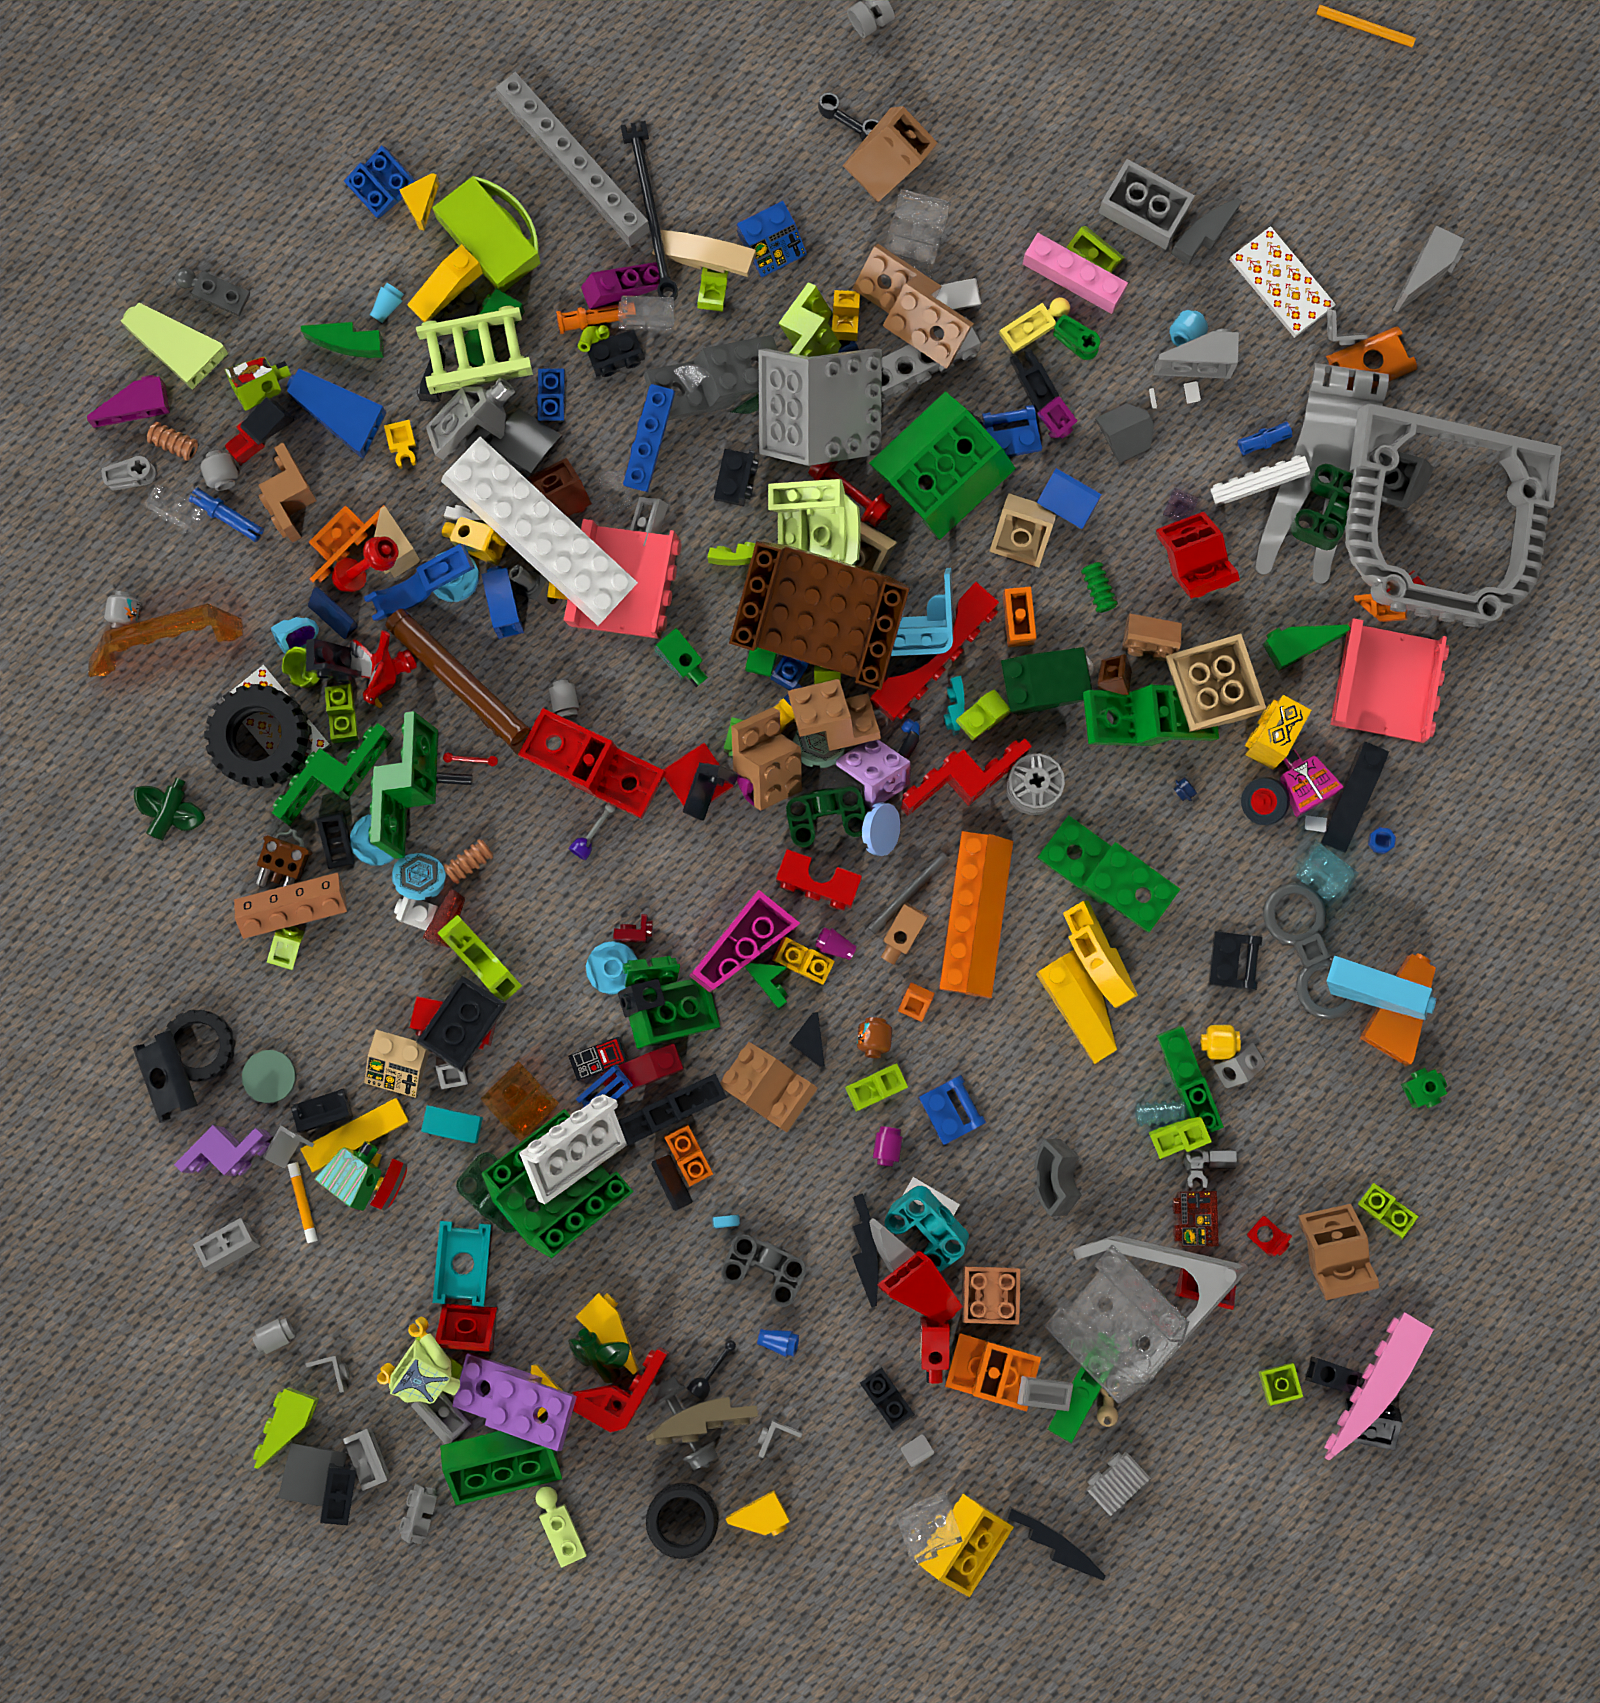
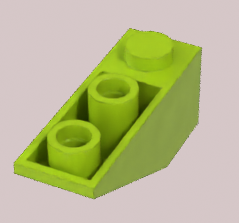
M290 1387L285 1388L283 1392H278L273 1407L276 1408L273 1418L269 1417L263 1433L267 1435L263 1445L259 1444L253 1456V1459L256 1460L254 1468L259 1469L266 1465L310 1424L319 1398Z

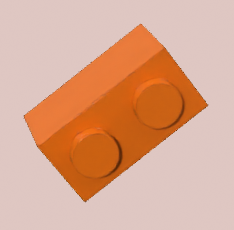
M1031 587L1005 589L1003 593V606L1008 647L1034 645L1036 629Z

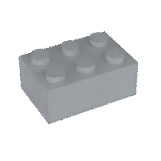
M1126 159L1101 202L1099 214L1166 250L1189 211L1195 195Z

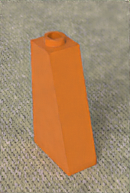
M1419 953L1416 955L1411 954L1406 957L1396 976L1431 988L1436 967L1430 964L1431 960ZM1377 1007L1360 1039L1403 1065H1411L1415 1058L1423 1020Z

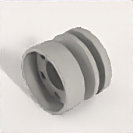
M1038 753L1022 757L1012 767L1006 782V793L1011 805L1018 811L1028 815H1039L1051 810L1062 795L1065 785L1064 773L1060 765L1050 756ZM1033 777H1036L1037 781L1042 780L1039 788L1035 784H1030Z

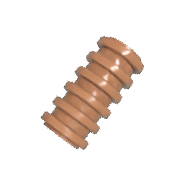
M160 422L152 424L147 434L148 443H154L156 447L162 446V449L165 451L169 449L171 454L176 453L178 457L184 456V460L187 461L194 457L198 448V441L196 439L190 440V436H183L181 432L176 433L175 429H169L166 425L161 426ZM195 447L193 455L189 457L192 449Z
M478 839L476 845H470L471 849H465L463 855L458 854V858L455 861L452 859L450 860L451 864L444 865V870L454 883L459 884L461 878H467L466 874H472L473 869H479L481 863L486 864L488 858H493V853L483 840Z

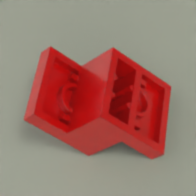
M1205 512L1155 529L1158 540L1167 550L1172 575L1190 599L1202 597L1208 592L1219 588H1226L1232 583L1240 581L1238 571L1228 560L1223 533Z

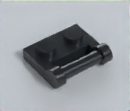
M1215 931L1208 985L1256 991L1258 982L1255 981L1259 946H1262L1263 937ZM1241 944L1248 945L1245 980H1237Z

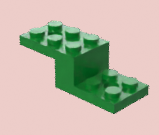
M1149 685L1129 692V695L1103 690L1083 692L1088 745L1154 746L1169 740L1214 741L1219 739L1218 726L1190 732L1174 685ZM1108 712L1113 717V724L1107 719Z
M414 711L404 713V723L402 724V763L375 766L373 768V777L371 778V827L368 832L370 843L395 859L405 858L407 808L436 804L438 729Z
M378 723L374 728L372 726L369 727L362 737L364 741L358 749L354 748L348 755L346 766L321 748L317 752L313 751L305 761L306 767L301 774L297 773L289 783L290 788L287 793L280 795L274 802L272 814L288 826H291L321 784L347 802L393 740V737Z
M1069 815L1037 857L1038 860L1100 905L1106 902L1147 933L1152 930L1181 890L1116 842L1112 846ZM1076 845L1081 849L1082 855L1079 859L1074 860L1068 857L1067 848L1069 846ZM1144 888L1149 891L1150 899L1148 902L1141 903L1136 899L1135 893L1137 889Z

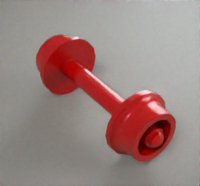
M838 461L811 466L808 474L815 481L826 480V478L829 480H842L845 493L866 509L861 517L862 522H869L876 527L881 521L887 520V514L892 506L885 500V495L881 493L874 501L869 499L834 471Z
M372 537L364 545L363 554L365 558L358 562L352 558H343L336 563L332 573L333 584L344 592L360 590L366 583L365 571L368 568L372 567L378 571H387L394 566L399 555L397 544L389 537Z

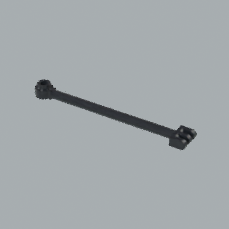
M640 121L642 131L638 132L636 123H630L632 133H628L626 125H620L624 144L632 143L660 277V283L657 288L658 297L661 301L668 303V297L664 293L671 291L673 294L670 296V300L673 302L678 297V288L676 283L670 279L642 140L649 139L646 121Z

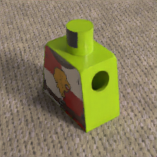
M265 357L224 369L231 387L245 411L260 404L266 397L272 398L280 394L281 388L278 381L291 376L285 361L270 366Z

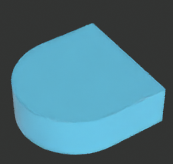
M739 1215L712 1218L714 1228L739 1226L740 1224Z

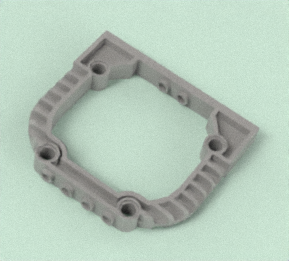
M1371 403L1359 408L1350 470L1354 471L1351 481V494L1349 495V509L1347 510L1345 544L1352 565L1355 566L1362 576L1361 579L1371 586L1372 598L1379 604L1390 606L1392 611L1405 612L1406 610L1415 611L1414 615L1430 617V615L1439 616L1438 620L1454 622L1459 620L1463 621L1462 625L1469 627H1478L1479 624L1494 621L1502 615L1503 610L1512 608L1520 603L1536 585L1542 568L1541 561L1544 554L1543 546L1546 539L1545 531L1548 524V509L1554 508L1562 447ZM1416 432L1439 437L1438 440L1441 442H1461L1462 446L1467 448H1477L1479 446L1500 451L1499 462L1506 470L1512 482L1508 487L1507 497L1509 502L1516 506V519L1510 563L1504 580L1497 588L1485 587L1466 595L1414 584L1410 575L1404 569L1387 565L1378 546L1377 529L1385 473L1396 468L1399 463L1397 449L1414 436ZM1379 455L1383 458L1384 465L1380 463ZM1523 487H1524V488L1526 489V491H1527V497L1525 496V494H1524V492H1523ZM1386 584L1390 586L1391 594L1387 593ZM1483 605L1487 609V614L1483 611Z

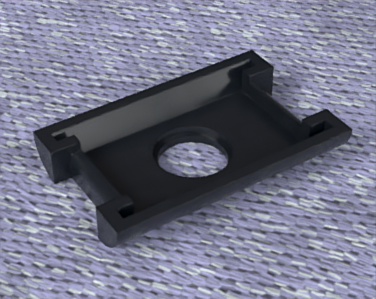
M171 1030L155 1035L156 1042L146 1047L144 1044L133 1047L159 1123L170 1120L169 1112L179 1107L182 1112L198 1106ZM155 1068H160L166 1077L165 1085L161 1089H158L152 1080V1073Z

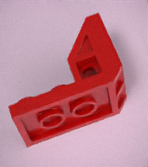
M661 1347L656 1351L651 1350L642 1364L646 1367L643 1375H636L629 1388L633 1392L632 1394L615 1384L570 1393L577 1396L573 1411L610 1433L625 1429L630 1424L669 1352ZM614 1400L621 1402L618 1409L613 1405Z

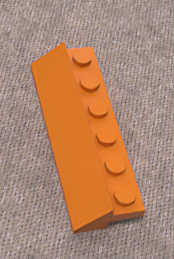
M961 832L939 990L992 998L1013 848L1012 840L992 834Z

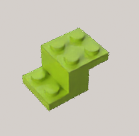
M809 282L778 323L793 345L789 353L808 357L838 353L842 345L828 324L833 313L818 288Z

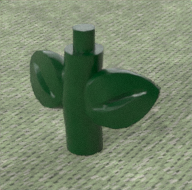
M176 777L172 787L168 785L165 793L153 786L135 787L134 801L138 810L143 815L155 817L145 834L163 841L172 825L181 831H189L204 822V813L198 806L191 802H182L185 795L182 789L186 781Z
M587 1328L581 1329L578 1332L580 1340L571 1338L568 1341L573 1355L582 1365H592L605 1383L615 1382L620 1377L619 1368L628 1359L630 1352L629 1344L624 1342L601 1344L596 1333L589 1332Z

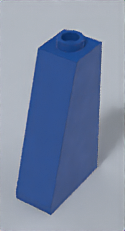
M298 368L296 374H292L287 383V392L290 397L354 453L364 459L386 415L384 407Z

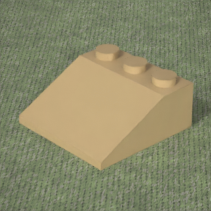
M1242 634L1183 650L1172 655H1166L1190 732L1260 715L1266 709Z

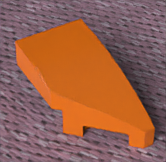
M1371 594L1354 596V600L1380 622L1407 620V610L1405 612L1392 611L1390 606L1377 603Z

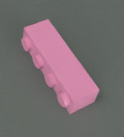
M1040 233L1036 234L1024 255L1023 265L1111 314L1124 295L1128 282Z

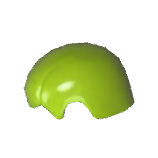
M295 646L286 652L282 661V672L290 677V683L301 688H310L315 685L320 678H317L316 673L306 671V648Z

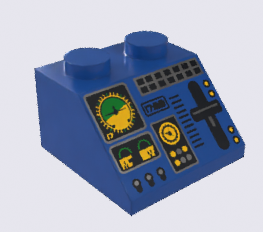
M783 201L737 223L738 236L744 247L756 250L753 263L761 278L807 255L796 224Z

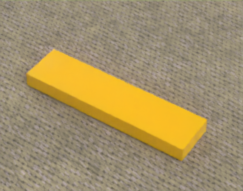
M394 1098L313 1141V1147L306 1145L300 1149L312 1173L324 1168L340 1149L346 1147L356 1151L361 1148L365 1141L371 1143L408 1123L409 1120L398 1098Z

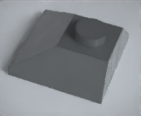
M1398 452V465L1395 469L1385 473L1381 502L1407 509L1425 492L1434 467L1424 458ZM1379 455V461L1382 465H1384V460Z

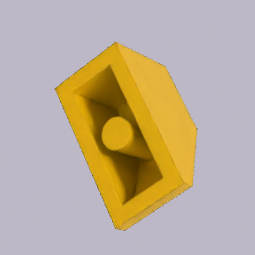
M775 1490L726 1516V1521L729 1525L762 1535L772 1533L773 1536L778 1535L787 1529L786 1524L790 1522Z

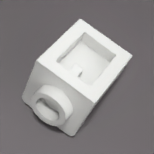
M404 896L403 899L400 898L398 900L394 913L397 914L396 919L398 921L429 932L438 906Z

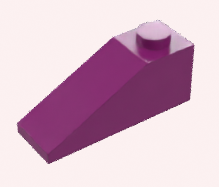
M144 376L141 380L129 384L88 414L87 421L93 428L169 414L170 409L166 385L160 376Z

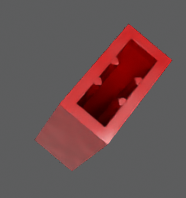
M920 1250L877 1284L890 1298L941 1324L952 1319L963 1307L932 1260Z

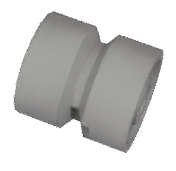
M865 0V3L859 1L847 9L851 24L862 38H866L877 30V26L883 27L895 19L894 11L888 0Z

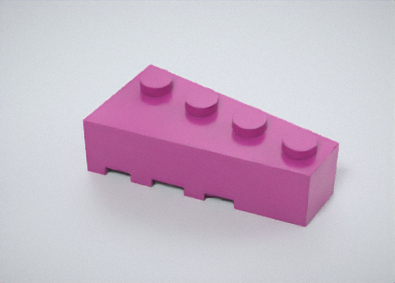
M758 890L689 976L708 992H711L793 930L800 922Z

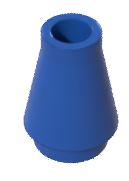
M761 1329L757 1345L766 1347L787 1358L788 1355L795 1356L799 1344V1335L793 1334V1331Z

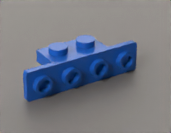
M654 384L649 386L623 485L644 492L649 491L675 396L673 389Z

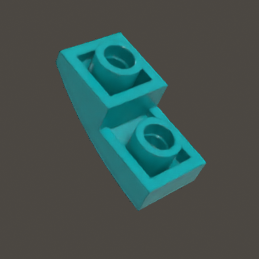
M961 676L951 678L950 686L946 687L949 701H955V704L947 707V714L943 715L947 730L952 729L953 736L958 735L961 728L956 719L964 713L965 700Z
M427 1105L421 1132L478 1144L483 1117Z

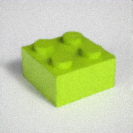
M1294 1363L1258 1371L1269 1406L1303 1397Z

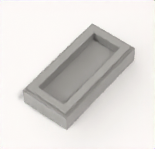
M1022 1376L1017 1404L1069 1411L1073 1383Z

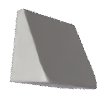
M436 1058V1070L441 1090L468 1084L465 1069L463 1072H460L442 1059Z
M923 1434L901 1447V1451L911 1467H915L934 1454L932 1447Z

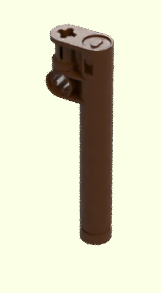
M405 609L395 611L386 621V629L395 635L409 651L455 693L488 729L490 728L497 737L503 739L513 752L518 755L531 731L530 728L517 718L504 703L412 618Z

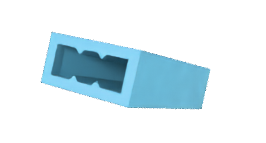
M1334 956L1327 978L1330 994L1426 1020L1428 1013H1433L1436 998L1433 997L1432 988L1341 957Z

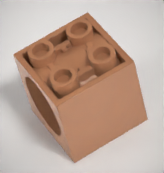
M962 1266L961 1305L963 1307L961 1308V1321L964 1323L1019 1325L1020 1269Z

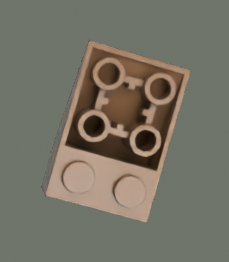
M904 106L893 107L887 111L845 162L843 167L879 202L922 163L936 146L937 142Z

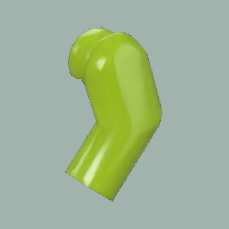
M605 325L586 327L581 334L578 349L582 352H588L593 343L609 338L610 331Z

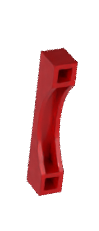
M975 582L958 600L956 605V620L953 628L951 648L945 653L937 654L929 663L913 672L887 678L883 683L882 689H877L871 696V703L892 722L897 717L902 720L912 709L909 704L915 698L919 701L927 693L929 688L926 685L932 679L937 681L947 669L943 666L949 660L956 661L964 651L961 648L967 640L972 643L981 633V630L978 628L982 623L986 621L989 624L998 614L996 608L999 601Z

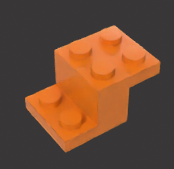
M959 1333L945 1387L1027 1412L1028 1406L1017 1404L1021 1377L1036 1378L1041 1357Z

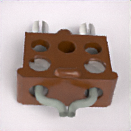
M290 829L288 832L278 833L275 837L268 835L263 837L265 842L257 862V866L261 867L256 882L258 886L264 887L266 885L270 870L274 871L271 882L280 884L282 876L286 875L283 887L294 884L295 879H301L308 857L313 852L310 849L304 848V842L297 836V831ZM293 832V837L299 841L300 846L281 840L279 837L289 836ZM271 855L272 860L268 863L267 857ZM283 859L284 865L280 867L279 863ZM293 864L297 866L295 871L292 870Z

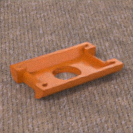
M1398 326L1326 356L1330 365L1337 364L1340 367L1388 374L1389 381L1417 370L1415 357H1408L1399 339L1403 333ZM1370 350L1378 351L1383 356L1382 366L1378 369L1366 367L1363 362L1366 352ZM1349 377L1346 390H1352L1354 377ZM1373 381L1372 388L1378 386V381Z

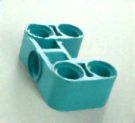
M916 1186L897 1199L890 1206L884 1221L886 1229L896 1235L902 1234L916 1225L930 1240L923 1254L932 1260L939 1272L950 1266L964 1254L969 1240L968 1231L956 1220L950 1210L934 1196L930 1189L925 1186ZM914 1200H919L924 1205H918L914 1202ZM894 1215H899L904 1220H899ZM950 1240H956L960 1244H953ZM931 1255H937L940 1259H935Z

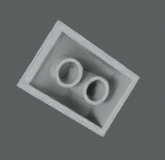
M1435 226L1393 308L1394 311H1400L1439 282L1447 271L1452 273L1455 265L1458 264L1463 255L1464 249L1460 247L1464 238Z
M1218 329L1216 332L1212 331L1163 352L1158 356L1153 369V375L1230 379L1238 364L1239 333L1232 332L1230 329Z

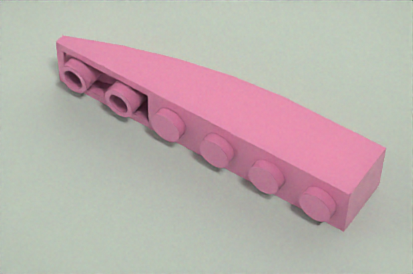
M1405 1312L1398 1319L1395 1317L1392 1319L1386 1330L1390 1335L1386 1342L1381 1340L1374 1352L1378 1356L1374 1365L1369 1363L1362 1375V1378L1366 1379L1361 1388L1356 1387L1349 1400L1353 1402L1350 1410H1344L1337 1422L1341 1426L1337 1435L1332 1433L1324 1448L1328 1449V1452L1324 1457L1325 1459L1331 1460L1357 1439L1383 1413L1410 1376L1434 1329Z

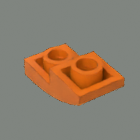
M688 1123L664 1135L689 1187L713 1175Z

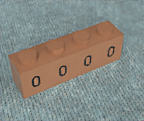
M338 873L234 899L235 920L243 939L347 912L346 893Z

